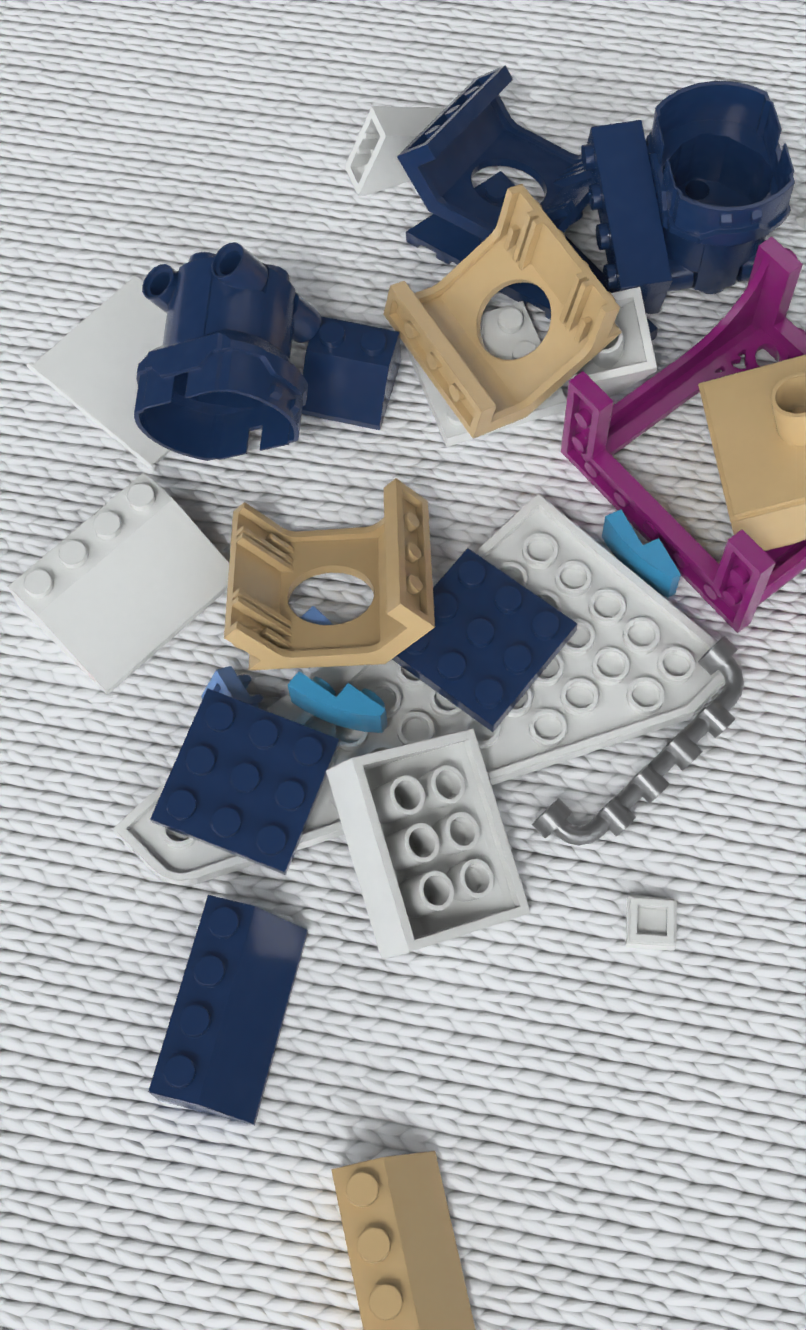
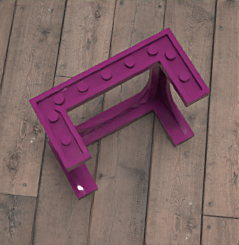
M772 236L758 246L748 286L724 318L685 354L613 405L614 401L584 371L569 380L561 443V453L617 510L621 509L629 523L648 542L660 539L681 576L737 633L751 623L757 607L806 569V540L764 551L741 529L728 539L719 564L613 455L693 396L700 393L699 383L760 367L755 357L759 350H766L777 362L806 354V331L797 328L786 318L803 264L798 260L793 251L784 248ZM744 354V364L746 368L740 369L733 366L734 364H738L741 362L740 356Z

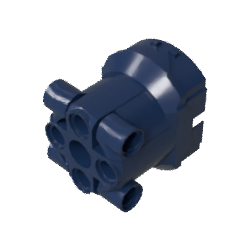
M731 81L702 82L677 90L655 107L652 131L646 138V145L673 280L668 292L693 288L705 294H716L734 285L736 280L738 282L748 281L758 246L766 241V236L778 228L790 214L789 203L795 184L793 177L795 171L786 143H784L782 151L780 148L779 138L782 128L774 102L770 101L768 92L762 89Z
M233 242L224 245L216 254L199 252L191 255L188 263L179 267L178 271L167 264H160L147 274L142 285L144 296L167 313L162 346L149 351L137 368L136 380L138 389L134 419L138 428L149 439L178 454L205 461L222 460L247 454L249 433L257 429H262L260 451L289 445V443L299 440L302 407L307 400L308 383L290 360L292 340L297 343H305L311 340L320 329L321 315L312 305L295 292L296 290L289 281V274L286 270L275 265L261 263L242 245Z

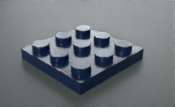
M467 548L433 587L435 628L392 660L488 730L494 732L575 634L578 623Z
M207 688L150 820L152 823L286 875L326 779V770L330 769L340 745V739Z

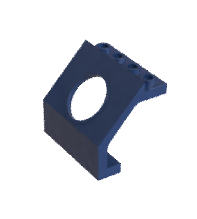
M506 65L475 78L397 158L429 212L483 240L496 228L502 208L489 203L476 192L472 185V176L477 171L491 166H506L521 170L540 184L544 192V200L540 205L554 225L564 234L570 225L583 217L582 210L589 204L588 188L589 184H593L591 172L584 171L581 155L573 154L518 125L511 118L499 95L513 80Z

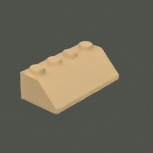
M429 1151L387 1156L331 1169L363 1330H476L436 1152Z

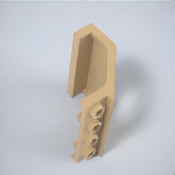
M523 184L507 189L494 231L439 283L416 293H413L405 280L390 285L383 314L393 329L400 332V338L473 439L526 418L622 332L615 324L620 306L616 303L613 295L605 289L593 274L587 262L582 260L566 240L563 232L554 225L543 211L540 203L531 196ZM522 282L537 285L546 294L551 307V322L545 338L534 351L522 358L503 360L494 357L486 349L481 337V318L486 305L498 291L508 285Z
M395 478L383 488L384 518L369 527L290 531L284 529L246 502L233 511L224 639L231 642L236 648L249 653L248 670L386 664L435 628L428 501ZM325 573H344L355 576L364 581L371 588L374 595L371 605L362 615L351 621L336 625H319L307 622L298 617L291 610L288 603L292 592L299 584L313 576Z

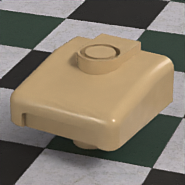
M806 354L699 383L698 386L733 534L735 535L743 529L764 551L806 540Z

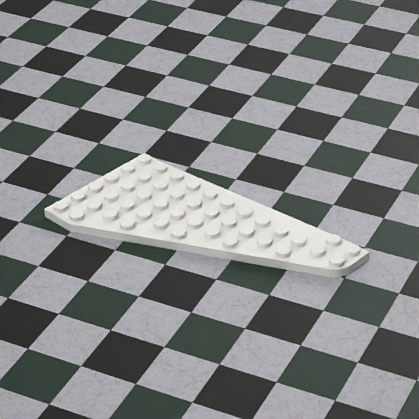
M537 494L474 552L578 623L577 631L494 732L488 730L392 659L386 664L322 667L309 677L312 680L316 676L326 681L335 690L336 697L348 683L359 691L366 688L374 692L385 703L384 708L387 713L388 727L383 733L352 730L319 719L293 704L289 693L266 711L340 739V745L330 768L353 757L474 728L490 783L494 785L689 720L725 685V679L719 670L710 675L698 663L699 659L717 643L713 637L541 495ZM444 574L433 582V587L444 576ZM733 655L732 657L735 659L739 667H741L742 661H740L736 656ZM326 776L297 850L345 835L328 776ZM166 782L148 795L112 828L116 835L160 879L171 884L195 885L256 864L152 823L150 818Z

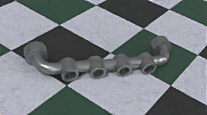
M724 636L699 659L698 663L710 675L717 670L722 673L725 679V687L722 692L706 705L589 823L584 826H575L569 823L566 819L572 811L558 798L532 823V826L544 838L553 833L564 842L578 846L595 842L608 830L615 836H618L636 818L630 809L642 797L648 803L656 799L669 786V783L663 776L675 764L682 771L687 768L703 752L696 743L707 732L716 738L736 719L729 711L741 697L744 686L742 670L732 657L738 649Z

